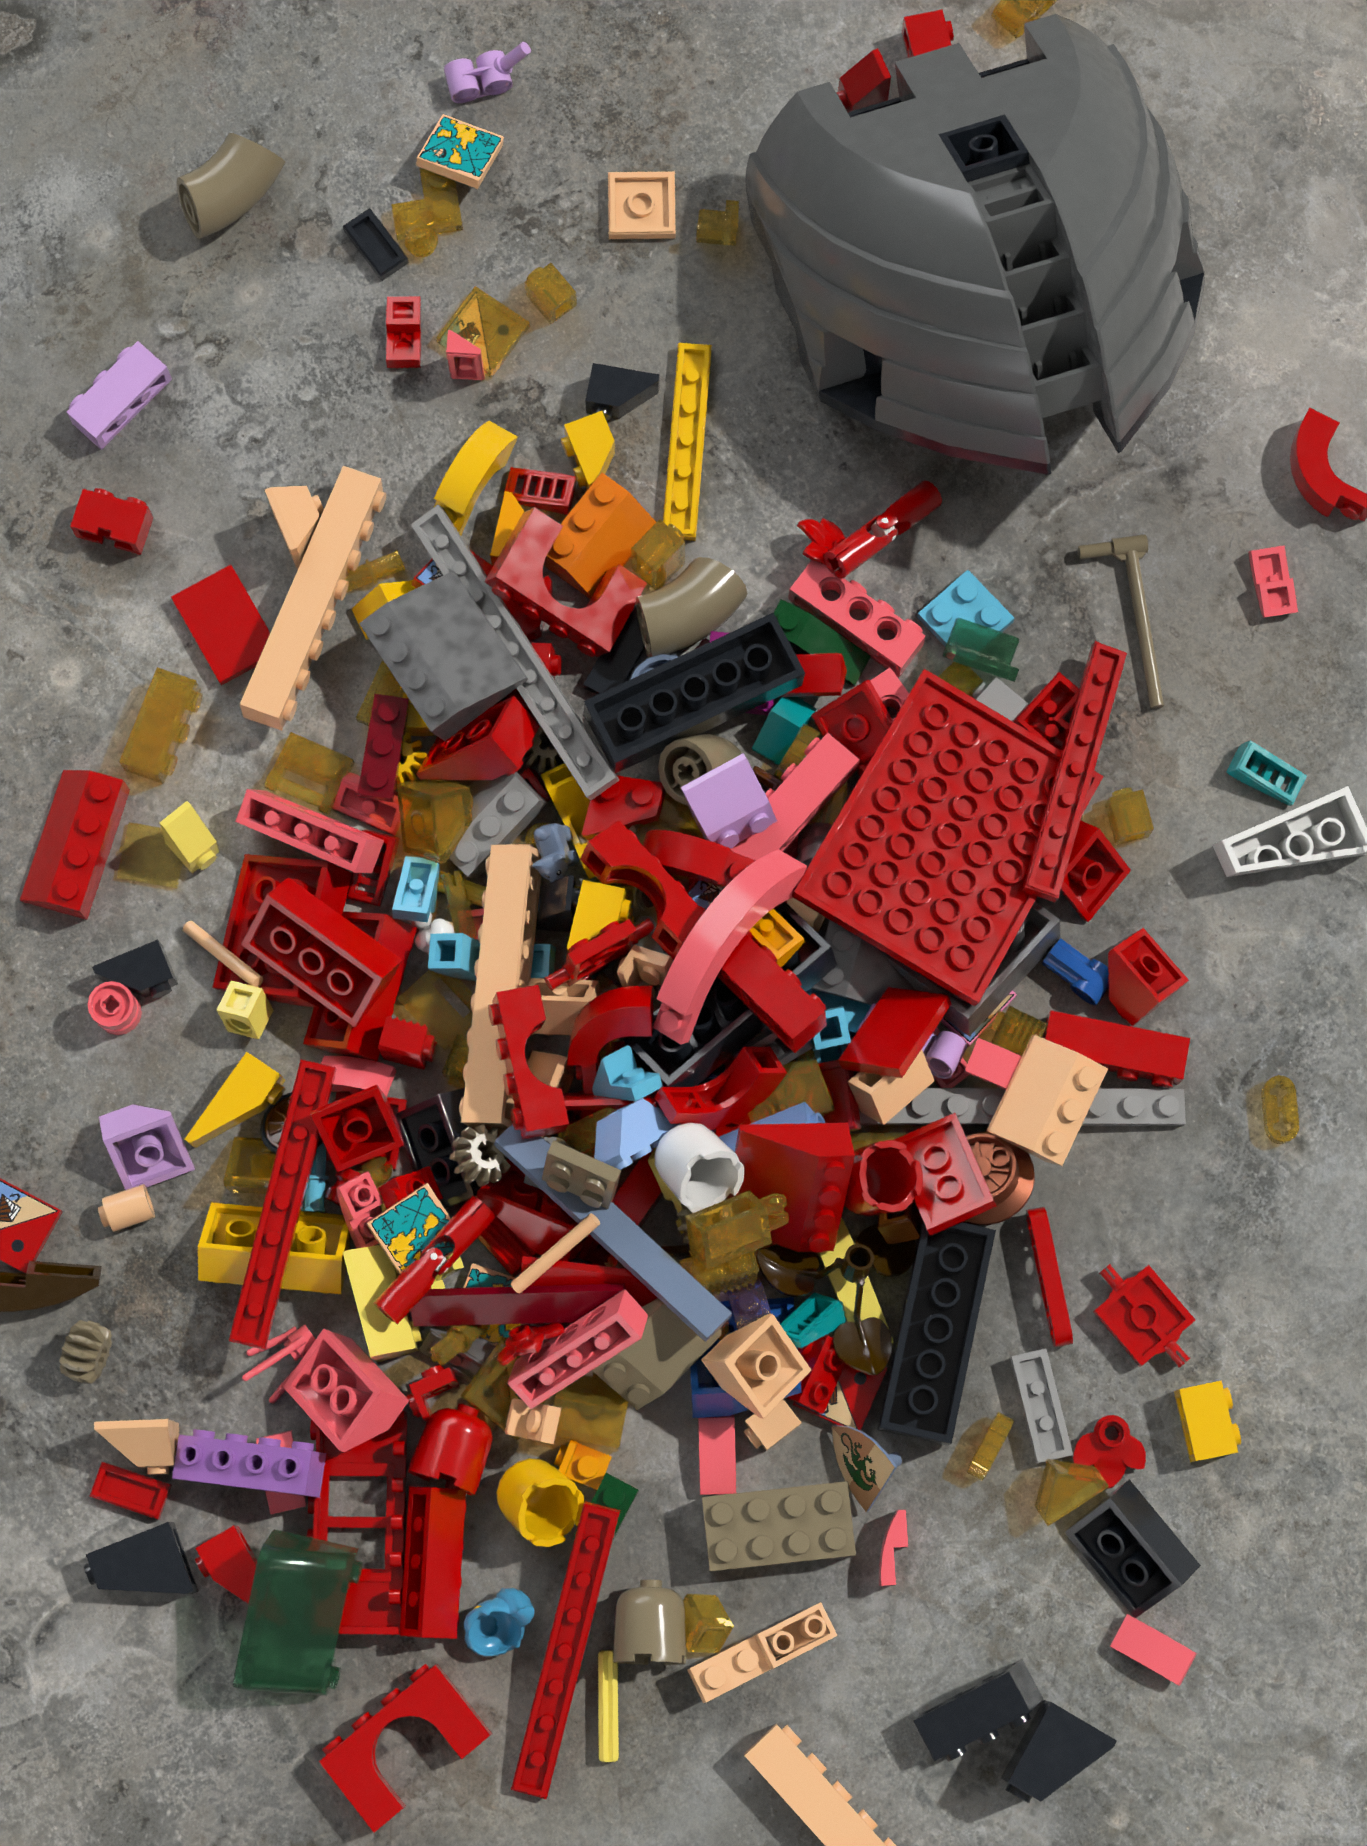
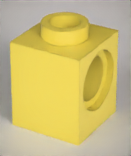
M231 981L217 1008V1012L228 1032L260 1039L273 1012V1008L262 988Z

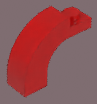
M1309 407L1291 446L1290 465L1295 484L1304 499L1327 518L1333 508L1336 507L1349 519L1365 521L1367 518V494L1340 480L1329 465V443L1340 422Z
M655 829L648 831L642 844L651 855L656 856L660 860L663 868L671 876H687L721 888H725L746 867L756 861L730 851L731 848L718 843L668 830Z
M627 986L607 991L591 1000L576 1017L571 1031L567 1065H576L577 1080H583L584 1094H594L592 1088L600 1065V1050L605 1044L620 1037L652 1036L654 1021L652 986Z
M743 1047L728 1069L715 1079L694 1087H661L654 1098L670 1124L698 1123L710 1130H714L736 1121L759 1106L778 1087L787 1072L771 1047Z

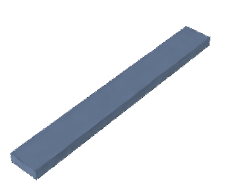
M512 1124L495 1140L494 1146L578 1224L590 1213L594 1214L600 1221V1225L590 1235L705 1342L730 1319L732 1313L613 1202H611L609 1209L602 1206L598 1208L585 1204L579 1196L568 1191L565 1193L558 1192L550 1188L546 1181L541 1180L547 1152L551 1146L545 1139L540 1136L522 1140L520 1130H514Z

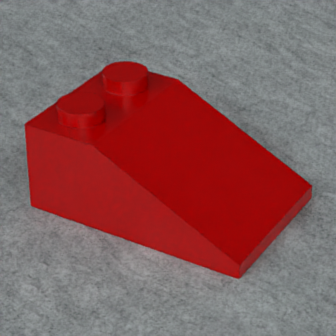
M512 696L490 707L446 741L437 737L416 775L421 780H494L504 774L510 776L523 765L522 759L525 753L533 746V738L540 726L517 698Z
M507 1159L506 1161L510 1164L509 1170L501 1173L502 1177L496 1183L489 1181L487 1185L481 1187L477 1191L476 1197L483 1204H486L535 1253L543 1255L578 1223L543 1190L523 1183L525 1174L513 1162ZM587 1236L559 1261L572 1262L583 1248Z

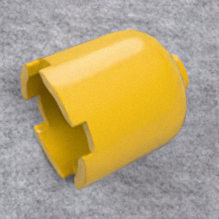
M528 1458L515 1463L506 1470L500 1479L496 1492L498 1506L506 1519L525 1539L535 1546L551 1547L563 1543L566 1540L564 1536L571 1531L574 1525L578 1526L584 1504V1495L578 1490L572 1480L541 1459Z

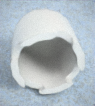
M698 1123L677 1125L661 1138L656 1148L655 1166L660 1177L677 1199L691 1212L706 1214L717 1211L721 1208L719 1203L725 1200L730 1193L736 1195L739 1192L744 1180L743 1164L739 1161L737 1154L704 1125Z

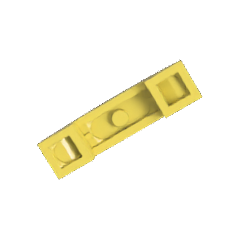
M842 1217L834 1251L817 1252L824 1268L834 1263L836 1258L843 1259L847 1249L854 1245ZM837 1268L828 1274V1278L837 1299L843 1302L846 1321L854 1322L857 1286L856 1283L847 1281L842 1276L840 1269ZM867 1276L863 1286L861 1321L870 1317H876L887 1326L878 1299Z

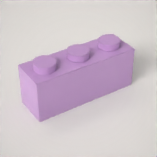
M137 341L132 347L125 348L118 355L117 362L108 371L104 370L97 375L93 381V386L84 395L80 394L73 399L67 414L72 424L102 450L172 380L166 365Z

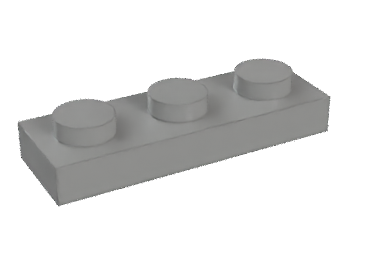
M1047 1349L1011 1356L1010 1359L1036 1464L1072 1456L1073 1452Z

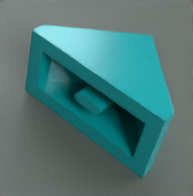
M782 697L771 709L752 750L782 767L811 721V715L817 711V708L798 697Z

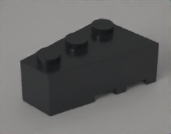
M1023 1659L1015 1662L1011 1668L993 1677L991 1675L982 1680V1683L963 1693L960 1692L925 1711L913 1721L934 1761L944 1756L948 1762L967 1752L965 1748L967 1744L977 1740L979 1745H983L999 1736L997 1729L1009 1723L1011 1729H1014L1031 1719L1029 1713L1043 1700V1697Z

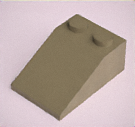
M656 1298L642 1307L648 1314L642 1338L592 1371L638 1410L665 1394L721 1336L722 1330L719 1329L705 1342L659 1298Z

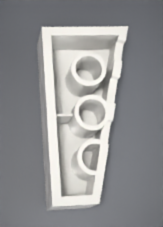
M1347 786L1212 846L1226 877L1366 855L1367 827Z

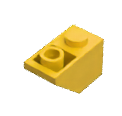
M603 411L565 424V437L561 438L566 456L568 458L573 456L577 467L573 468L577 483L580 488L585 486L587 490L601 472L606 473L615 454V441Z

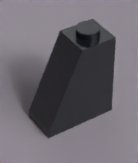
M166 1522L86 1554L88 1563L84 1564L86 1576L90 1584H96L98 1589L178 1594L198 1592L174 1522Z

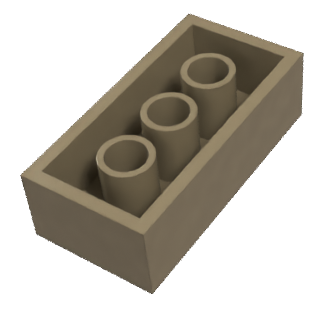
M848 1481L702 1497L709 1572L856 1556Z

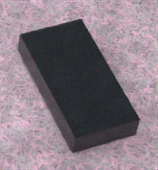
M370 208L343 225L346 235L381 281L409 263L408 257Z

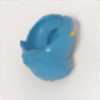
M502 1588L496 1593L495 1598L478 1604L466 1615L464 1620V1639L467 1647L476 1655L483 1657L503 1655L508 1651L519 1648L521 1639L524 1636L525 1626L532 1621L535 1613L530 1598L521 1590Z

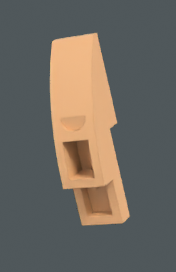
M820 1602L687 1669L702 1702L706 1703L836 1637L837 1634Z

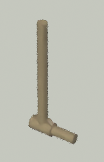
M1146 534L1111 539V542L1078 546L1079 559L1113 555L1119 561L1126 563L1150 708L1158 709L1164 707L1139 560L1148 553Z

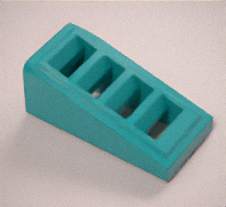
M1251 740L1238 747L1226 771L1227 774L1238 781L1288 806L1294 804L1307 778V775ZM1249 758H1252V762L1250 763L1249 767L1246 768L1245 766ZM1262 763L1266 766L1259 776L1256 773ZM1276 770L1278 774L1272 784L1269 782L1273 771ZM1286 776H1288L1291 780L1286 790L1283 791L1280 788Z
M813 1293L780 1325L796 1347L803 1348L836 1330L842 1323L846 1322L843 1302Z

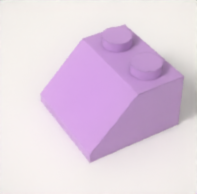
M744 753L680 787L696 825L705 840L733 848L742 840L755 833L763 832L770 825L777 822L771 804Z

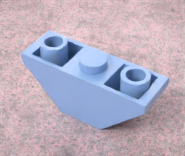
M641 1098L597 1122L594 1158L621 1170L632 1164L634 1160L653 1151L652 1148L658 1146L661 1138L669 1130L681 1124H670L664 1116L662 1109L656 1108L650 1102Z

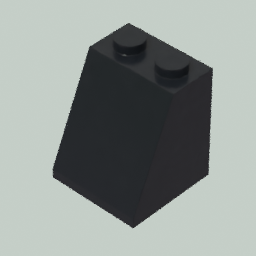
M1043 1700L1001 1779L1009 1783L1005 1790L1027 1803L1030 1802L1032 1797L1041 1802L1114 1748L1117 1740L1056 1704Z

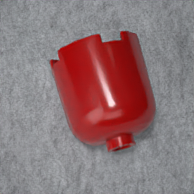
M894 1140L880 1141L854 1150L855 1158L844 1206L851 1212L864 1216L886 1214L907 1209L915 1196L920 1195L922 1190L923 1173L919 1160H914L911 1153L905 1149L907 1146L904 1143Z
M458 1404L457 1409L443 1408L431 1414L432 1418L428 1419L410 1462L408 1473L430 1482L431 1478H441L446 1480L444 1488L462 1489L466 1491L467 1495H475L493 1439L491 1428L485 1421L477 1417L479 1410L464 1404Z

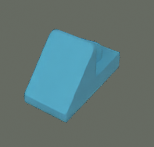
M405 856L392 908L393 918L428 922L430 911L434 913L436 909L440 860Z
M628 1045L605 1056L601 1060L592 1090L595 1096L637 1101L663 1087L659 1073L645 1072L642 1068H637L632 1049Z

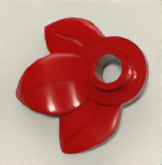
M824 518L820 522L813 519H805L797 524V527L812 541L802 554L826 565L824 561L825 553L846 538L836 524Z
M550 1323L537 1327L521 1324L514 1327L508 1333L509 1337L505 1341L506 1346L499 1353L497 1361L500 1365L505 1366L517 1356L538 1353L544 1339L553 1338L565 1332L563 1325L560 1323Z
M1107 1415L1097 1421L1093 1432L1080 1437L1073 1452V1463L1075 1467L1093 1465L1097 1478L1109 1489L1122 1479L1126 1467L1144 1469L1146 1452L1143 1444L1130 1435L1129 1426L1124 1419L1116 1415ZM1111 1426L1117 1430L1118 1435L1115 1440L1106 1438L1105 1430L1107 1427Z

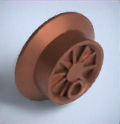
M989 1132L970 1134L966 1138L997 1207L963 1222L974 1225H992L1003 1222L1018 1213L1032 1194L1035 1183V1170L1032 1159L1024 1150Z

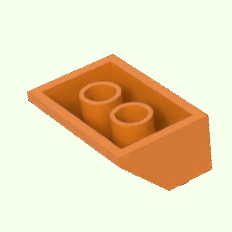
M601 472L562 521L561 525L563 527L545 558L544 566L591 599L605 572L619 564L624 567L655 528L657 522L629 491Z

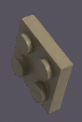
M553 1140L547 1152L541 1180L546 1181L550 1188L558 1192L565 1193L568 1191L579 1196L589 1206L596 1208L602 1206L609 1209L616 1192L621 1170Z

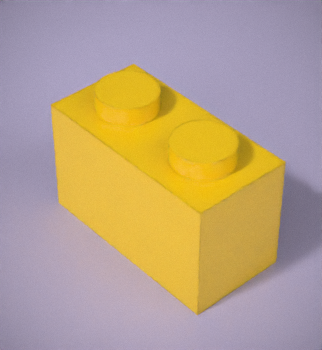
M1222 1380L1174 1391L1190 1463L1238 1453L1237 1445H1241V1435L1238 1425L1231 1423L1229 1409H1233L1232 1397L1229 1388H1223Z

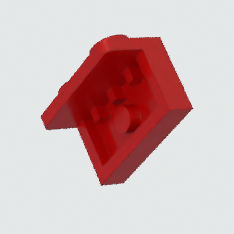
M825 1335L803 1348L798 1347L799 1353L811 1368V1371L801 1380V1393L784 1398L804 1405L821 1414L825 1412L845 1366V1363L836 1355L833 1347V1338L829 1335Z
M441 1365L429 1368L421 1373L423 1379L409 1385L412 1394L406 1397L409 1399L408 1403L414 1416H417V1418L422 1416L425 1421H428V1419L432 1418V1412L427 1400L459 1386L455 1373L450 1367L444 1369Z

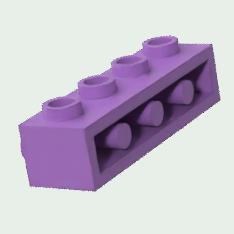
M193 1429V1436L179 1435L172 1479L320 1498L326 1453L313 1451L314 1444L292 1441V1448L280 1447L281 1440L259 1437L258 1444L247 1443L248 1436L226 1433L225 1440L214 1439L215 1432Z

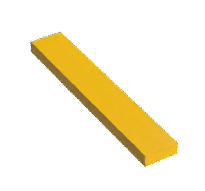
M678 343L662 538L696 541L712 345Z

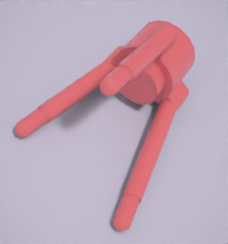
M304 1324L298 1329L294 1326L286 1333L268 1340L266 1350L281 1343L285 1347L245 1373L242 1379L248 1381L288 1354L295 1361L299 1358L303 1359L316 1340ZM253 1347L248 1349L246 1354L253 1356L265 1350ZM293 1371L269 1398L270 1403H275L286 1391L283 1386Z

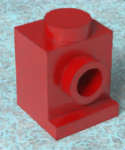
M429 1166L395 1177L378 1187L386 1209L426 1183L429 1184L439 1201L443 1199Z

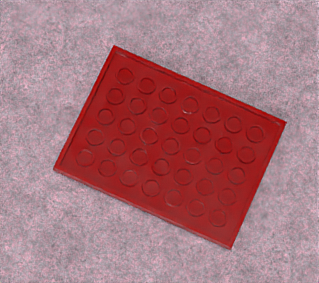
M924 669L811 860L803 877L792 893V897L971 1005L976 1006L984 995L1037 898L1033 894L1022 891V887L1061 750ZM1096 771L1093 773L1082 815L1104 777Z

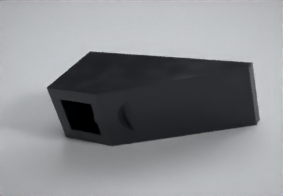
M568 875L540 886L536 930L571 932L581 887H577L574 876Z

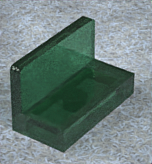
M958 617L955 619L942 656L951 661L1015 682L1019 668L1011 665L1018 646L1019 638Z

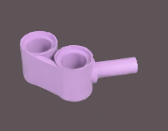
M522 42L506 55L498 50L485 52L476 59L477 68L475 69L473 62L464 58L456 59L446 64L444 73L452 101L455 103H465L476 98L498 95L510 90L512 87L510 76L512 67L531 52L529 45Z

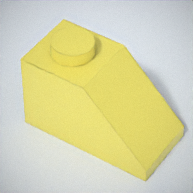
M188 801L160 822L165 844L192 874L199 868L201 870L208 868L217 859L216 854L219 853L217 841Z

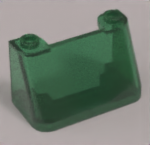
M275 1529L271 1532L261 1548L257 1561L234 1673V1688L247 1691L327 1695L330 1689L336 1690L341 1667L335 1666L336 1659L334 1655L347 1592L351 1583L358 1584L363 1562L357 1561L359 1548Z

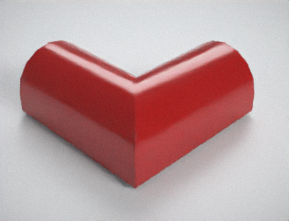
M1058 672L1014 720V723L1062 751L1069 723L1064 718L1074 708L1079 688Z

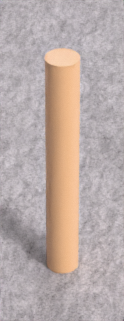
M188 921L184 925V933L245 982L255 987H259L262 984L263 977L196 923Z
M590 1213L511 1282L512 1288L521 1294L600 1225L598 1218Z

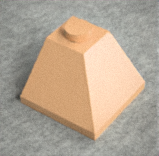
M307 486L267 488L265 493L298 570L324 508L318 494L311 497Z
M767 1314L726 1335L701 1359L719 1386L759 1418H765L811 1371V1368L773 1314Z
M169 1419L94 1422V1430L137 1467L147 1468V1475L169 1474V1467H174L179 1437V1423Z

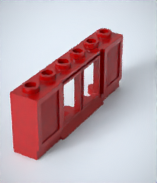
M402 1411L389 1430L346 1452L339 1451L311 1419L310 1438L311 1440H316V1452L326 1453L320 1498L308 1496V1514H314L313 1529L307 1530L306 1539L307 1551L313 1552L312 1566H307L305 1573V1586L307 1589H311V1604H305L304 1625L310 1626V1634L400 1635L407 1477L408 1413L406 1411ZM330 1476L387 1477L386 1517L329 1516ZM329 1528H386L385 1569L327 1568Z

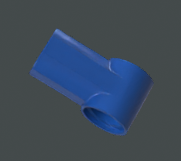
M1061 938L1042 962L1045 967L1070 984L1072 991L1078 997L1091 1005L1096 1006L1109 989L1108 967L1096 959H1088Z

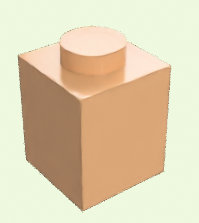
M782 1399L765 1418H759L753 1414L746 1419L744 1423L748 1428L744 1431V1434L756 1449L762 1445L767 1451L800 1426L801 1421L785 1400Z

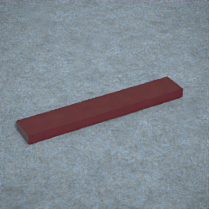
M625 1283L529 1286L521 1294L517 1293L512 1287L430 1289L411 1309L413 1327L571 1323L623 1291Z

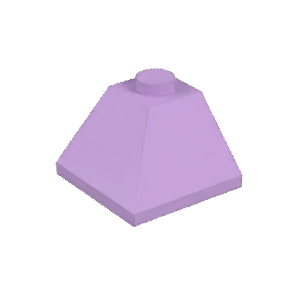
M132 1104L99 1116L103 1142L125 1190L142 1184L149 1187L195 1170L171 1112Z

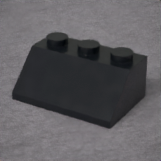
M465 1088L436 1095L395 1114L413 1172L427 1166L430 1167L443 1197L440 1203L444 1209L467 1202L472 1196H477V1191L481 1188L480 1186L478 1187L476 1180L471 1183H465L466 1173L464 1171L454 1173L459 1162L449 1159L450 1155L457 1151L452 1146L453 1141L461 1137V1132L467 1127L472 1128L461 1122L462 1118L459 1112V1105L464 1097Z
M1130 1479L1106 1496L1064 1532L1134 1618H1137L1181 1587L1201 1566Z

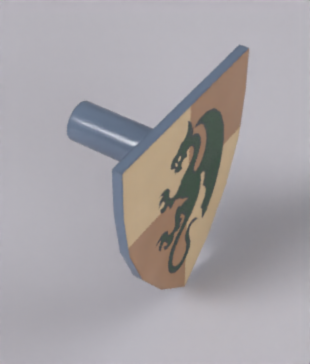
M833 1425V1445L839 1468L844 1480L848 1481V1487L865 1512H868L896 1468L901 1465V1456L897 1452L887 1454L873 1438L861 1430L850 1426Z

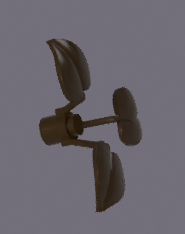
M878 1224L864 1229L859 1234L856 1243L847 1249L843 1259L836 1258L834 1263L822 1271H817L820 1260L816 1252H797L777 1244L758 1250L757 1260L764 1278L775 1290L786 1296L802 1297L810 1294L814 1287V1278L821 1279L837 1268L840 1269L842 1276L847 1281L856 1283L854 1322L842 1323L837 1328L833 1337V1347L839 1359L851 1368L868 1375H878L884 1370L890 1359L892 1338L886 1324L879 1318L870 1317L861 1321L863 1286L872 1266L878 1274L887 1277L900 1276L907 1272L914 1261L915 1240L888 1244L878 1230Z

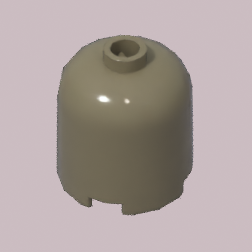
M640 1580V1587L628 1589L619 1597L615 1617L614 1663L648 1665V1658H651V1662H664V1665L686 1664L684 1601L674 1590L662 1588V1580Z

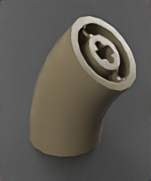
M229 132L223 144L208 161L190 173L177 178L180 204L195 237L202 239L214 234L246 214L266 194L286 162L267 148L245 137Z
M698 557L670 583L648 594L637 596L635 599L637 619L648 658L660 654L672 655L703 640L711 634V631L721 627L736 612L748 594L746 585L732 569L719 561Z
M712 734L694 735L675 740L667 745L660 755L658 766L660 781L666 792L675 801L688 805L680 787L742 753L728 739Z

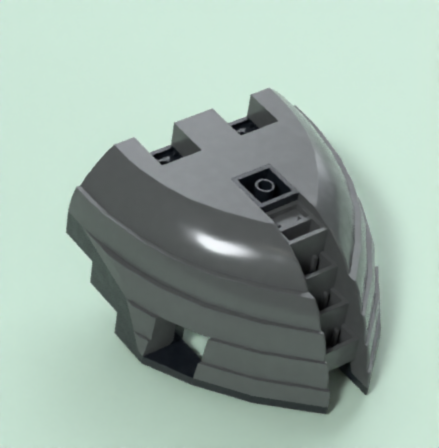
M1058 14L1024 23L1027 59L978 73L960 43L900 60L895 62L899 97L851 112L846 111L830 82L797 91L774 119L763 136L757 151L749 154L745 178L751 223L771 260L776 294L795 329L800 362L820 402L876 431L948 456L1045 475L1051 474V466L1042 418L1051 417L1064 411L1092 403L1093 412L1118 453L1123 451L1168 392L1195 334L1205 285L1204 269L1199 247L1193 236L1189 198L1182 189L1179 172L1163 129L1146 106L1141 89L1133 73L1114 44L1107 46L1097 35L1085 27Z

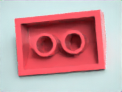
M326 1329L321 1331L283 1386L338 1450L346 1452L389 1430L409 1402V1399L352 1338Z

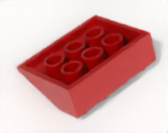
M245 854L223 946L263 977V982L259 988L263 989L268 1000L290 1005L321 1008V1003L241 944L266 895L286 878L289 877L342 916L352 873L329 861ZM218 961L212 988L226 991L231 981L249 985L222 962Z
M848 1123L739 1125L735 1153L744 1166V1180L739 1192L736 1195L730 1193L726 1198L731 1200L730 1211L737 1213L732 1218L733 1223L737 1226L736 1231L797 1252L834 1251L855 1158Z

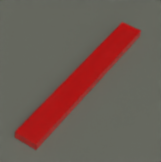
M1097 641L1092 644L1022 887V891L1052 902H1056L1059 898L1127 656L1126 652Z
M300 1060L229 1342L266 1350L320 1137L310 1111L328 1104L337 1070L336 1067Z
M587 1501L583 1504L511 1787L513 1791L543 1799L548 1797L620 1510Z

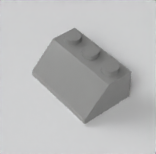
M517 772L510 776L504 774L494 780H474L427 831L442 852L467 877L478 879L486 870V860L490 856L491 845L511 844L545 808L548 802Z

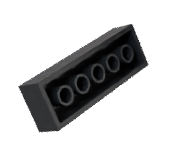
M771 613L584 701L583 714L606 759L616 774L663 752L665 747L675 740L699 735L802 686L805 671L774 613Z
M784 902L775 910L804 938V943L781 968L784 971L787 969L791 970L801 981V988L807 992L837 966L832 947ZM716 977L703 1003L688 1043L680 1045L654 1028L652 1029V1036H627L623 1040L626 1046L629 1045L631 1047L635 1061L646 1072L660 1074L663 1087H694L762 1031L766 1025ZM657 1009V1010L654 1012L653 1025H654V1023H655V1020H656L657 1014H658V1012H659V1009Z
M922 1219L920 1238L916 1245L878 1430L946 1446L952 1444L996 1230L960 1222L930 1236Z

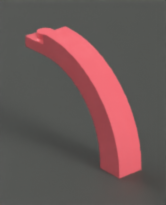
M778 849L766 854L746 867L720 892L687 936L663 981L657 996V1000L661 1001L662 1004L653 1025L654 1029L680 1045L689 1042L706 996L722 966L741 939L766 913L782 902L793 898L792 893L803 877L807 865Z

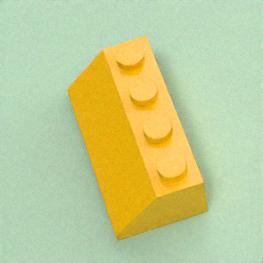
M211 1202L198 1244V1281L243 1285L263 1207ZM300 1212L281 1289L341 1294L347 1272L343 1251L349 1250L351 1238L343 1215Z

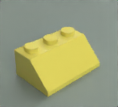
M376 1245L343 1251L370 1358L378 1363L419 1351L416 1342L422 1341V1335L419 1326L413 1327V1321H410L409 1313L396 1325L374 1305L377 1298L398 1277L397 1270L382 1247Z

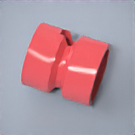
M113 981L104 982L95 987L89 996L88 1011L91 1017L109 1034H127L134 1030L140 1022L142 1015L141 1005L137 998L123 984Z

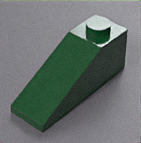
M781 599L773 613L795 654H842L847 669L845 682L855 687L871 656L812 614Z

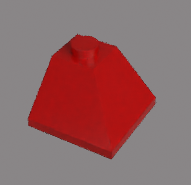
M1081 820L1061 892L1081 918L1089 922L1130 873L1131 869L1099 828Z
M1144 928L1108 952L1109 1000L1116 1007L1118 1014L1127 1020L1131 1026H1134L1189 981Z
M378 1085L310 1111V1115L337 1172L404 1146L399 1123L386 1095Z

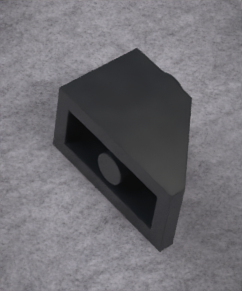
M593 363L585 399L586 413L592 415L603 411L606 420H610L611 417L620 419L659 393L660 375Z
M158 939L92 966L94 973L100 980L121 983L131 992L145 998L151 996L154 999L165 996L172 991L171 987L178 985L164 947Z

